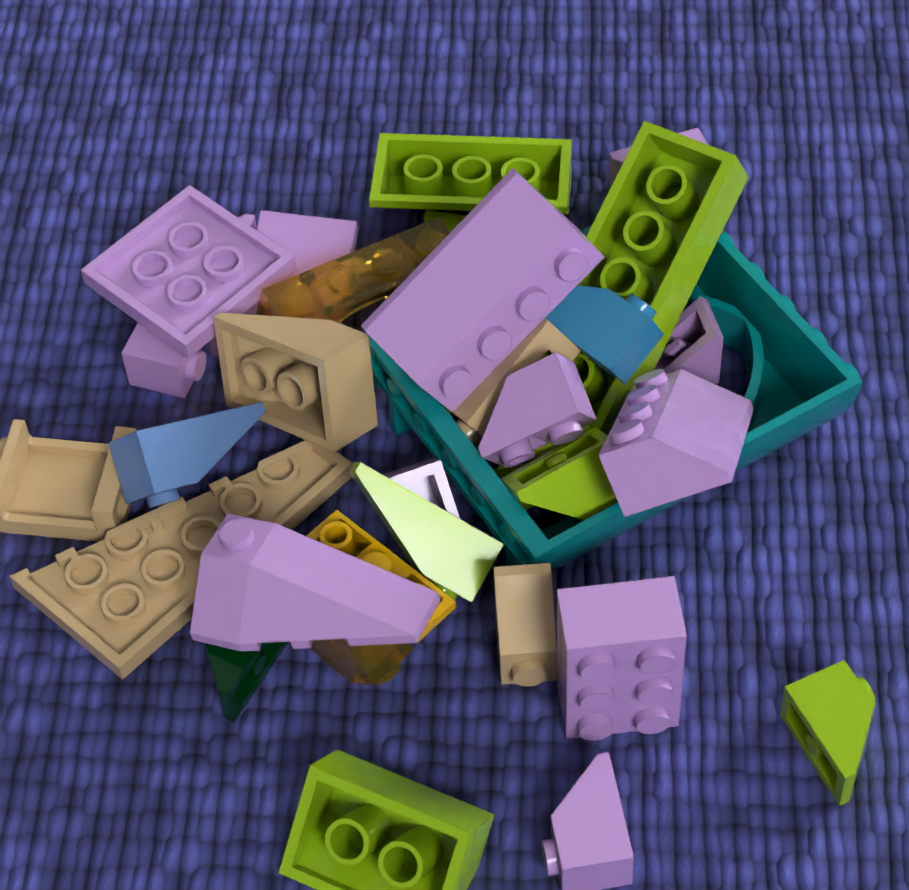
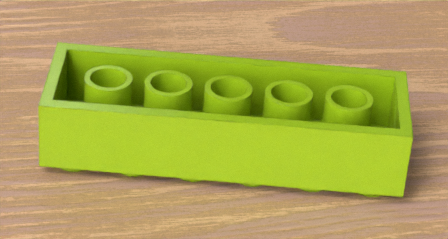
M647 121L643 122L586 236L604 258L578 284L580 286L610 289L624 300L631 293L656 311L652 320L664 333L625 385L580 352L573 360L597 421L590 424L591 428L596 427L609 435L631 387L635 385L634 380L655 369L749 178L736 155ZM545 353L542 357L545 358L549 355Z

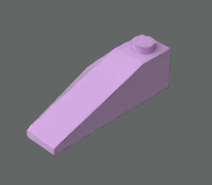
M227 514L201 553L190 635L194 641L241 652L260 651L261 643L291 642L293 649L312 648L313 640L344 639L349 646L417 643L440 602V596L436 591L276 523Z

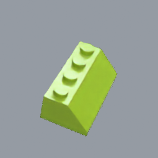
M379 133L369 204L372 208L472 211L506 174L514 168L563 215H569L572 139Z

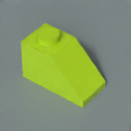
M596 427L584 432L577 439L553 449L500 478L513 496L520 502L586 520L618 503L598 456L608 435Z
M845 660L784 687L780 712L781 718L839 806L850 801L868 737L874 707L876 706L875 696L868 682L861 676L856 677Z

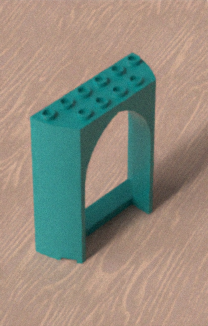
M591 226L581 230L585 237L587 236ZM723 230L684 310L700 296L707 299L724 337L723 344L740 352L747 367L749 385L744 397L751 401L754 411L735 470L737 472L842 415L856 400L863 381L856 368L851 363L844 362L832 350L822 332L815 327L812 328L796 312L792 301L786 295L779 294L765 279L761 268L755 262H749L735 247L729 234ZM369 336L373 381L375 387L381 388L388 397L390 417L387 418L390 428L396 436L412 428L434 458L441 460L444 471L498 541L504 544L506 566L550 563L552 572L693 496L690 495L624 517L619 503H616L586 520L569 516L541 531L487 461L481 457L480 452L442 404L422 389Z

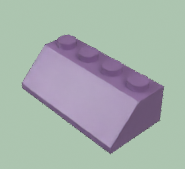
M512 168L361 326L422 389L453 412L592 271L604 256L571 221Z
M656 369L634 380L635 385L631 387L598 455L624 517L732 482L754 411L751 401L682 369L665 374L664 369Z

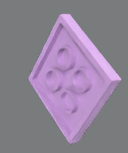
M189 185L82 268L81 274L84 284L189 359L216 336L213 316L219 313L243 314L296 270V262L293 254Z

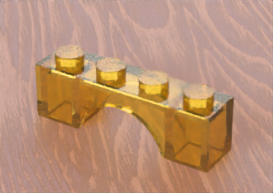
M440 216L263 288L256 315L325 319L340 323L358 310L380 300L387 299L450 232Z

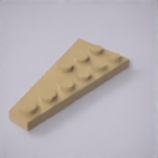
M304 440L259 461L258 467L254 471L232 481L226 476L209 484L210 491L191 500L185 501L183 497H180L178 501L165 504L106 531L105 539L76 552L74 547L55 555L56 562L32 573L29 572L28 568L9 576L15 590L123 680L192 619L201 553L227 514L272 522L293 530L352 478L349 473L352 462L337 451L332 452Z

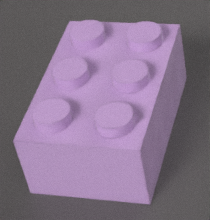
M675 576L557 589V685L566 739L582 738L584 740L596 741L607 738L611 734L635 731L643 734H656L669 727L679 726L687 634Z

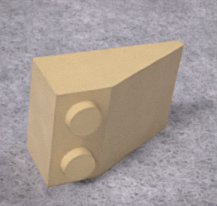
M219 313L213 316L227 407L233 409L263 402L266 412L258 420L332 452L338 451L378 426L369 335L367 333L325 319Z

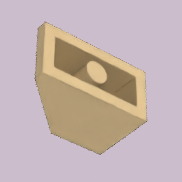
M541 563L493 567L496 635L501 685L517 684L530 687L539 685L544 681H556L557 648L551 564Z

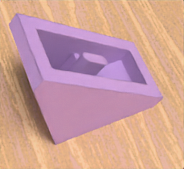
M700 296L682 312L654 370L664 369L665 374L682 369L713 384L719 383L724 337L707 299Z

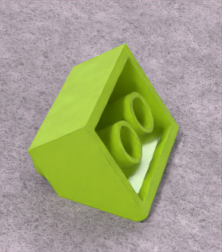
M337 749L309 767L279 874L316 890H467L479 867L495 814Z

